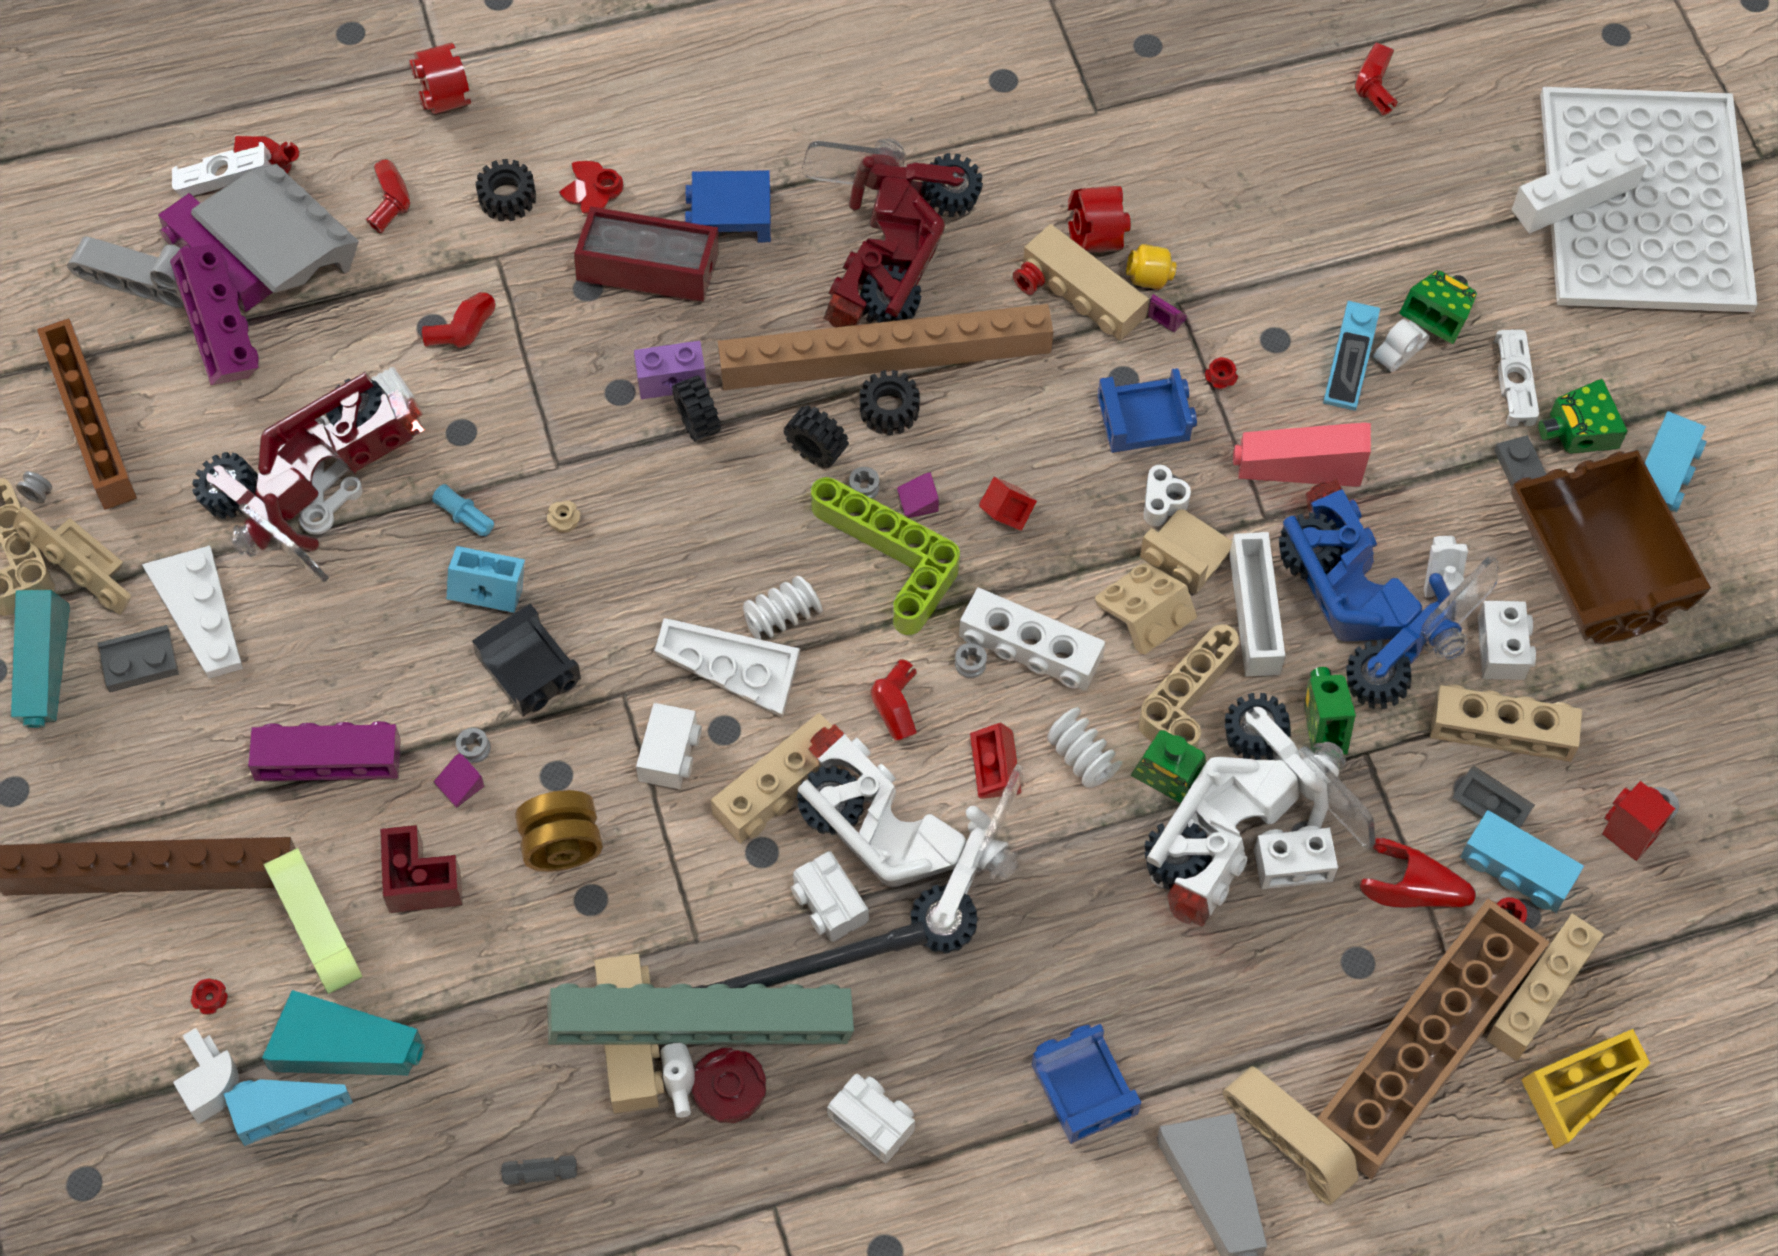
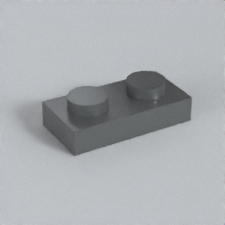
M1528 435L1496 444L1494 451L1511 487L1522 478L1530 477L1534 479L1546 475Z
M1476 766L1470 768L1452 797L1482 817L1489 810L1518 828L1522 827L1535 804Z

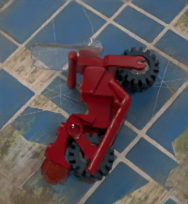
M893 138L879 139L875 144V148L827 141L809 143L802 164V175L813 180L853 185L849 207L854 211L860 209L862 205L865 186L872 190H878L870 219V226L874 229H882L885 240L868 238L867 241H863L857 253L851 251L843 266V269L846 270L843 279L837 276L828 293L832 298L828 303L824 319L829 321L833 327L858 325L862 315L867 313L866 320L870 324L873 320L881 323L913 319L915 317L922 297L920 295L921 287L917 285L933 258L945 229V222L941 216H943L944 211H948V217H954L956 211L959 217L965 215L966 210L970 212L974 204L976 205L982 190V173L977 174L979 167L976 164L971 167L969 166L971 159L966 157L963 162L960 160L961 154H955L954 159H951L950 153L944 154L943 159L938 156L930 164L914 162L903 167L906 157L905 151L901 143ZM935 207L939 208L938 213L934 210Z
M366 372L355 376L353 379L348 378L344 380L345 383L343 385H337L334 390L266 428L260 438L258 474L242 456L240 457L236 453L230 455L228 452H223L222 458L217 454L212 456L213 462L211 464L206 460L202 464L205 469L203 471L197 470L195 474L199 479H193L192 485L195 487L192 489L193 494L213 516L226 519V515H228L230 518L236 517V511H239L249 518L245 520L244 526L237 525L233 527L235 535L231 536L233 545L241 555L246 553L248 556L253 557L257 553L256 550L267 549L271 540L320 581L325 583L329 579L321 568L302 550H317L319 548L318 539L297 533L286 522L295 517L318 497L319 492L312 484L313 473L316 467L324 459L334 457L356 475L358 470L411 441L415 435L424 431L419 420L423 413L413 397L407 399L399 388L387 395L383 388L375 380L373 381ZM326 414L330 424L326 426L320 425L315 419Z

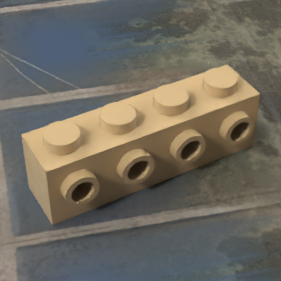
M820 713L816 714L711 799L712 815L740 844L748 837L754 838L758 836L771 818L775 815L781 816L791 808L793 801L798 795L797 789L803 780H807L808 774L812 771L815 773L822 767L818 760L822 756L820 753L822 747L834 737L839 740L842 735Z

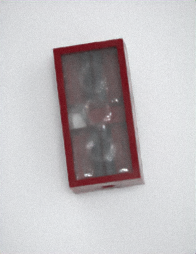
M590 206L574 252L576 280L704 302L719 255L718 227Z

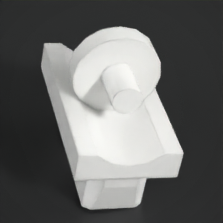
M1454 536L1434 537L1424 585L1425 597L1435 596L1429 583V577L1433 573H1440L1451 596H1460L1464 585L1463 575L1468 549L1466 544H1456Z

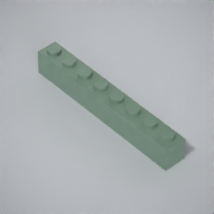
M567 983L551 988L547 1001L548 1045H649L673 1043L847 1044L854 1032L851 988H840L835 984H826L818 988H803L802 985L789 984L781 988H766L762 984H751L744 988H729L725 984H713L707 988H692L688 984H676L670 988H655L651 984H638L632 988H617L614 984H599L594 988H579L576 984Z

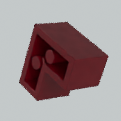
M417 825L380 829L383 898L389 913L463 905L461 870L456 855L424 858L423 841Z

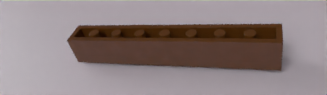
M291 837L0 845V892L3 896L275 888L264 864L296 849Z

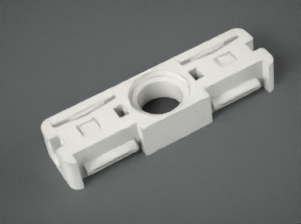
M259 142V146L237 153L231 150L203 158V163L181 169L175 166L172 169V187L181 198L188 193L195 196L226 187L250 170L270 166L271 164L268 160L271 159V153L262 142ZM228 165V169L224 174L215 176L218 168Z
M1499 330L1494 343L1499 345L1501 358L1497 368L1502 397H1507L1509 415L1506 424L1508 426H1518L1519 422H1524L1525 426H1533L1539 416V409L1526 332L1524 330ZM1511 372L1520 373L1525 381L1519 384L1513 383L1508 379L1507 374Z

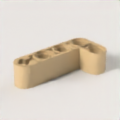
M0 478V501L4 500L6 505L0 507V542L10 564L9 567L0 570V593L7 591L0 596V615L7 616L15 613L16 590L54 591L55 584L41 550L33 543L22 539L14 527L8 528L14 524L17 513L22 508V505L10 482ZM28 551L27 553L20 555V553ZM39 578L36 582L30 583L32 580Z
M1221 624L1210 629L1146 698L1141 707L1138 727L1147 739L1152 742L1160 730H1165L1172 735L1188 737L1191 741L1187 743L1198 749L1201 728L1186 713L1234 661L1239 643V636L1234 628ZM1215 647L1218 648L1216 656L1214 655ZM1201 667L1205 669L1207 672L1198 673L1194 671L1192 668ZM1175 690L1184 693L1185 696L1176 697L1172 695L1170 692ZM1156 714L1161 716L1163 720L1154 721L1148 716Z
M1253 1066L1249 1067L1223 1090L1225 1100L1235 1112L1305 1171L1309 1188L1324 1204L1332 1205L1358 1181L1356 1159L1350 1147L1260 1070Z

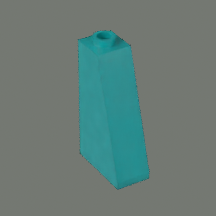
M16 590L11 717L19 722H23V727L43 728L45 727V722H57L70 604L52 590Z
M292 990L262 1059L268 1070L273 1072L409 1076L412 1066H417L420 1063L425 1045L422 1043L423 1041L416 1028Z

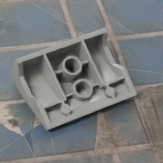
M277 164L250 170L194 207L191 212L210 233L273 293L304 285L315 271L322 266L334 263L343 273L349 272L359 243L343 225Z

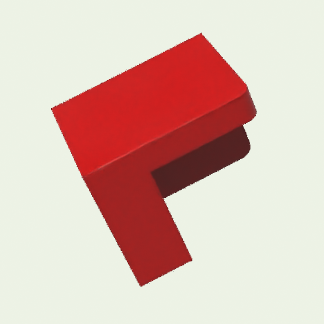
M994 476L979 507L994 520L1022 531L1037 500L1022 488Z

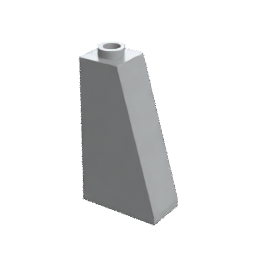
M1235 1113L1160 1126L1157 1135L1158 1145L1220 1256H1263L1267 1243Z

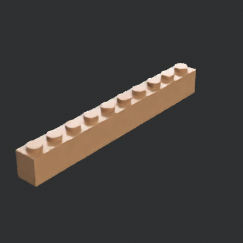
M1041 304L718 341V352L723 390L880 373V371L884 370L890 372L892 370L899 371L1049 354L1052 351L1054 331L1049 305Z

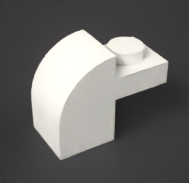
M195 1028L184 1034L183 1037L200 1066L173 1083L194 1119L200 1124L227 1106L224 1093L232 1091V1088L238 1084L239 1074L237 1066L228 1050L220 1054L210 1035L203 1039Z

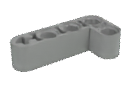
M83 237L67 264L69 271L83 280L176 308L184 306L170 263L173 256L181 249L177 246L166 245L159 257H155L92 237Z

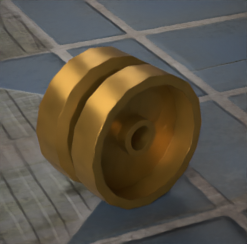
M563 790L541 794L525 801L516 810L517 830L522 837L520 843L522 858L528 868L536 871L550 872L579 867L592 861L600 855L603 849L600 830L595 824L597 814L594 800L591 795L585 792Z

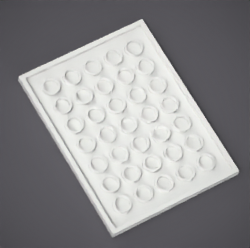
M1543 87L1540 97L1547 175L1628 140L1632 142L1647 162L1646 169L1637 188L1551 224L1557 305L1754 312L1758 304L1733 94Z

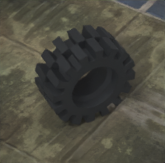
M502 159L503 164L498 165L497 160L491 162V169L486 165L482 168L483 173L479 172L477 175L476 191L482 211L484 213L488 212V216L492 219L497 214L499 221H504L505 216H509L510 221L515 220L516 214L520 218L526 216L524 209L530 212L533 209L532 203L535 204L536 190L531 170L528 171V167L525 164H522L520 167L517 160H513L512 165L509 164L508 159ZM503 185L518 187V190L511 195L501 196L494 193L498 187Z
M886 370L880 371V378L874 373L870 376V382L864 381L863 389H860V412L862 421H867V427L870 430L876 426V433L882 434L883 429H887V435H893V429H897L898 433L901 434L904 432V425L910 429L913 426V420L917 421L920 410L919 388H916V382L913 379L908 382L907 374L903 373L901 377H898V371L892 370V376H887ZM883 396H896L902 400V405L894 410H886L877 405V400Z
M697 375L672 385L674 401L678 406V413H680L681 420L685 424L691 439L698 441L720 432L721 423L717 416V409L714 407V401L710 397L708 387L706 388L705 382L700 376Z
M808 405L802 406L796 412L783 431L784 435L787 436V442L793 444L792 448L794 451H800L802 458H809V462L812 464L817 462L819 467H824L825 465L826 468L832 466L849 445L847 434H843L845 430L842 426L836 425L837 421L834 418L831 420L826 412L823 411L821 414L819 408H811Z

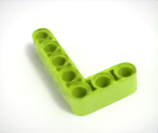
M822 477L817 479L811 487V506L814 516L914 569V572L894 600L893 625L899 633L904 635L918 633L959 573L960 549L957 544L833 478ZM830 497L832 500L823 501L821 498ZM853 512H858V513H861L862 515H860V516H851V515H849V514H851V513H853ZM881 528H889V529H891V531H889V532H882V531H879V529H881ZM911 543L920 544L921 546L917 548H912L908 545ZM947 559L951 562L943 564L937 560ZM930 585L933 588L930 590L921 589L920 586ZM912 611L916 614L913 616H905L902 614V612Z

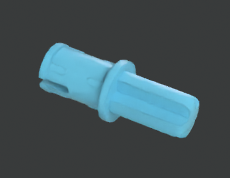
M442 484L434 492L432 502L453 516V521L456 523L462 522L479 536H488L494 527L493 520L475 508L474 502L471 499H464L446 484Z

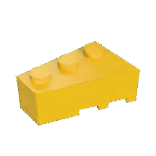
M1631 1029L1541 1068L1521 1079L1554 1148L1557 1149L1569 1143L1590 1120L1594 1119L1615 1096L1625 1089L1650 1064V1061L1634 1029Z

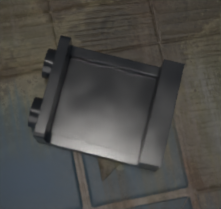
M531 603L472 640L476 657L523 717L531 711L537 712L541 710L551 698L560 692L570 691L581 679L578 663L575 659L570 660L543 627L540 623L539 614Z

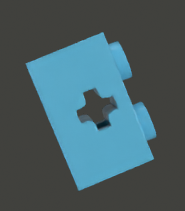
M456 546L448 567L446 599L515 613L523 590L525 559Z

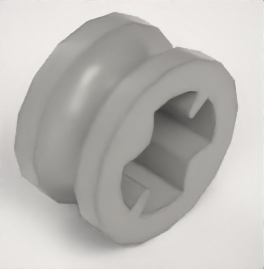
M869 467L856 468L850 474L849 487L874 499L879 492V475ZM861 480H868L867 488H860Z
M25 472L23 475L24 482L21 481L16 486L18 492L31 501L44 503L46 499L44 493H49L52 490L51 483L37 473Z
M966 643L960 646L955 657L957 672L965 678L979 677L986 669V651L976 643ZM968 655L976 656V662H973V666L966 665Z
M465 729L456 739L458 752L470 763L483 761L491 751L490 742L481 729ZM474 739H477L480 747L476 746L472 752H469L466 744H472Z

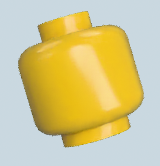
M1141 244L1136 250H1131L1129 253L1126 275L1130 276L1132 283L1136 286L1159 290L1165 286L1168 280L1172 281L1174 279L1177 264L1175 261H1172L1171 253L1167 248Z

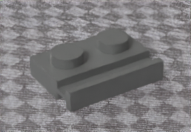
M167 625L98 642L106 687L109 692L179 675L171 633Z

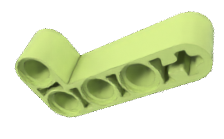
M296 848L265 863L266 871L326 992L330 994L362 978L363 976L299 849Z

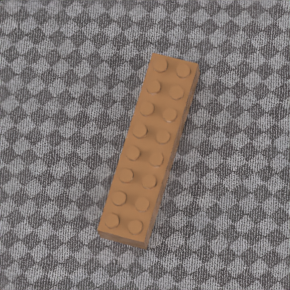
M1487 899L1317 1117L1319 1121L1350 1147L1356 1159L1357 1169L1371 1180H1373L1535 967L1550 943L1490 899Z

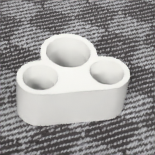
M1403 319L1390 330L1385 342L1376 350L1374 358L1390 372H1394L1420 351L1430 336L1414 322H1408Z
M1155 465L1148 473L1144 519L1151 526L1163 525L1168 516H1173L1179 509L1187 510L1191 495L1189 485L1181 479L1172 478L1171 470L1164 465ZM1176 493L1181 495L1183 498L1180 500H1173L1169 498L1167 494Z

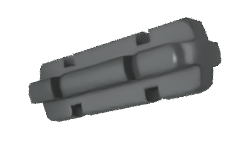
M570 1155L560 1156L559 1160H554V1157L523 1160V1164H518L517 1161L504 1162L501 1168L502 1180L504 1184L509 1185L519 1184L520 1180H525V1183L556 1180V1176H561V1179L575 1178L577 1176V1161L575 1156Z

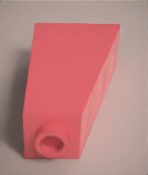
M1371 423L1243 432L1241 444L1234 445L1233 465L1239 466L1238 479L1360 487L1371 453Z

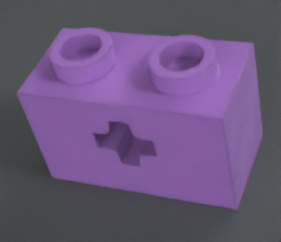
M700 341L634 350L641 399L673 395L672 385L697 375L701 377L706 385L705 366Z

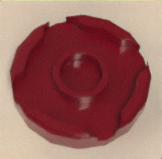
M733 1048L715 1050L700 1060L694 1070L695 1080L691 1091L696 1106L706 1117L719 1123H736L748 1119L760 1108L766 1096V1076L762 1065L752 1054L746 1051L733 1050Z

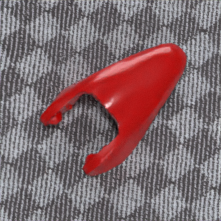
M1376 838L1373 841L1372 847L1378 853L1395 858L1408 859V865L1403 880L1396 885L1371 878L1362 879L1360 889L1369 899L1384 906L1398 908L1424 906L1466 907L1474 903L1476 892L1473 886L1428 855L1389 839Z

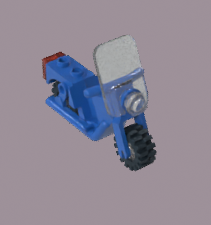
M1336 479L1329 483L1322 482L1305 493L1309 519H1304L1302 513L1297 515V519L1295 516H1289L1283 521L1281 537H1279L1281 560L1283 559V565L1286 570L1290 567L1292 575L1296 577L1299 572L1301 579L1306 580L1332 632L1338 640L1345 642L1368 641L1365 642V649L1362 650L1358 646L1355 649V656L1350 655L1348 659L1349 665L1346 666L1348 688L1350 687V693L1353 698L1357 696L1360 704L1364 705L1365 702H1368L1369 708L1375 709L1376 704H1381V709H1387L1388 702L1395 706L1399 704V697L1404 700L1407 696V689L1411 688L1412 678L1410 664L1419 656L1422 648L1428 653L1434 651L1437 657H1445L1447 660L1454 659L1464 653V647L1467 645L1468 639L1465 634L1461 633L1462 628L1460 624L1495 588L1498 582V560L1492 555L1488 556L1451 594L1440 573L1431 574L1429 583L1437 601L1429 604L1422 611L1421 603L1398 578H1392L1385 585H1380L1369 581L1364 576L1374 563L1373 547L1377 546L1375 537L1369 527L1363 528L1359 520L1362 518L1357 503L1354 499L1348 500L1338 480ZM1371 640H1377V646H1372ZM1383 640H1391L1384 646Z

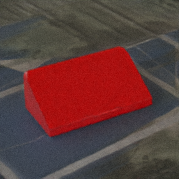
M1000 722L971 732L970 738L978 797L985 799L1021 794L1013 731Z

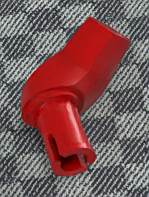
M1375 42L1359 70L1355 90L1359 97L1368 98L1382 115H1387L1393 110L1389 105L1391 104L1393 107H1396L1398 101L1382 85V79L1395 50Z
M235 136L234 153L258 147L259 142H262L271 153V159L268 160L271 165L277 164L286 173L290 171L292 163L299 157V149L293 142H290L289 145L288 142L279 145L266 136Z
M388 159L381 160L374 165V170L382 190L383 201L365 219L368 225L378 233H383L384 229L398 213H407L411 204L407 187L395 164Z
M479 292L462 301L453 316L451 324L426 325L422 327V338L425 347L453 343L454 346L462 348L473 343L484 322L495 311L496 303L492 295Z
M904 659L898 660L890 673L885 678L877 679L871 687V697L874 706L894 741L917 733L908 703L901 693L909 681L916 676L917 671L915 668H912L913 665L909 661Z

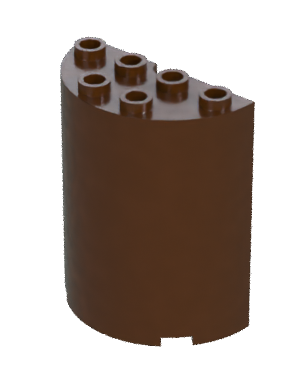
M1638 450L1628 453L1616 452L1606 459L1595 462L1593 460L1584 461L1578 464L1574 469L1575 472L1568 473L1567 470L1554 469L1545 476L1534 479L1526 477L1513 484L1511 490L1512 498L1585 641L1592 638L1595 644H1609L1648 633L1667 624L1669 621L1666 616L1677 609L1688 611L1711 589Z

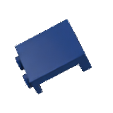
M770 170L692 171V184L686 185V204H692V211L685 212V222L718 227V232L757 231L758 243L771 242Z
M1179 368L1171 369V375L1168 379L1115 387L1113 377L1099 379L1097 398L1111 453L1190 441L1192 428L1197 426V416L1194 407H1189L1188 405L1189 386L1186 379H1181Z
M1089 1024L1078 1027L1070 1033V1037L1059 1042L1056 1039L1048 1040L1040 1044L1036 1048L1037 1051L1033 1053L1031 1065L1070 1144L1139 1114L1141 1101L1135 1089L1129 1090L1104 1040V1029L1101 1024L1091 1027Z

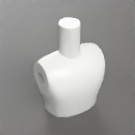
M668 1044L660 1051L663 1065V1081L668 1095L673 1099L676 1116L683 1118L691 1114L688 1095L694 1085V1066L685 1044Z

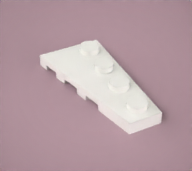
M206 546L142 564L146 574L181 630L208 679L243 669L211 547Z
M667 618L663 620L655 648L656 655L783 718L800 656L799 648Z

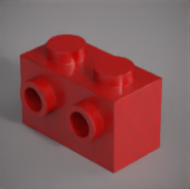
M1640 781L1632 790L1625 787L1612 804L1614 806L1604 817L1608 824L1602 835L1637 861L1659 837L1676 808L1664 800L1663 795L1657 789L1648 787Z

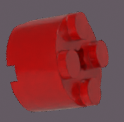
M453 42L415 52V59L409 60L414 79L418 78L422 86V91H418L423 110H431L433 115L471 104V98L464 97V93L470 90L460 56L453 57L450 51L456 48Z
M1121 186L1080 188L1072 190L1070 193L1068 211L1074 210L1073 221H1068L1070 239L1090 254L1123 250L1124 232L1130 231L1131 219L1129 213L1123 211V190Z

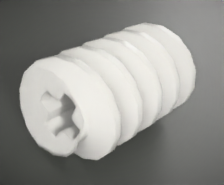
M801 576L794 577L792 585L788 582L782 583L780 591L776 588H771L768 591V598L763 594H759L756 596V604L751 600H747L743 605L747 625L755 639L761 640L760 632L762 631L770 638L774 637L772 627L774 625L782 632L786 631V619H789L794 626L798 625V613H801L807 620L810 619V607H813L819 614L823 612L816 592Z
M1076 707L1063 714L1054 722L1047 735V740L1050 744L1056 745V751L1059 755L1065 756L1064 761L1068 766H1074L1073 773L1077 777H1082V784L1086 788H1092L1110 779L1119 770L1122 761L1110 763L1116 754L1115 751L1111 749L1102 753L1103 748L1107 744L1106 740L1101 739L1095 743L1093 742L1098 731L1095 728L1087 732L1084 731L1090 721L1088 718L1076 721V718L1081 713V710Z

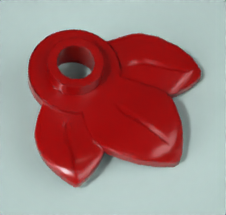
M576 161L572 162V169L577 180L565 186L559 193L567 202L581 204L582 213L588 214L590 206L605 208L610 199L618 197L623 191L624 183L622 177L615 170L604 169L598 162Z

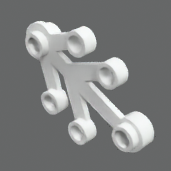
M324 415L315 419L320 425L326 426L329 424L328 419ZM323 460L318 464L313 473L312 484L319 492L318 497L299 513L300 525L309 534L319 535L327 532L334 523L333 513L347 500H356L362 495L363 489L360 480L356 477H347L341 482V488L324 502V492L346 471H350L338 461L324 472ZM349 486H357L354 491L346 490ZM317 517L323 518L318 522H312Z

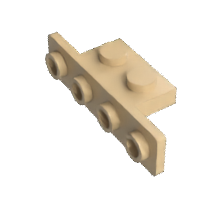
M23 506L18 511L13 527L22 539L38 547L50 562L58 564L68 572L75 583L86 587L98 597V600L104 607L112 609L118 615H121L126 610L131 594L111 578L120 570L123 564L118 557L71 518L54 531L26 507Z

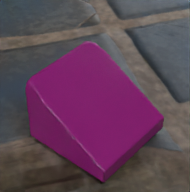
M1154 294L1151 296L1148 317L1175 333L1187 319V315Z
M931 472L924 473L897 488L902 509L907 518L939 512V497Z
M461 753L457 754L434 781V784L456 808L485 787L480 773Z

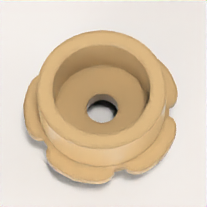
M571 501L555 502L548 509L547 522L557 532L567 533L577 526L580 520V511L576 509L577 506ZM562 513L566 514L565 517H561L560 515Z

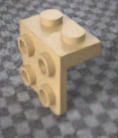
M1179 509L1159 532L1151 528L1145 534L1142 541L1140 558L1186 584L1188 590L1197 594L1230 554L1232 541L1186 510Z
M1148 563L1136 566L1131 572L1114 584L1107 586L1104 591L1095 597L1097 606L1127 623L1136 650L1144 655L1197 618L1187 585Z

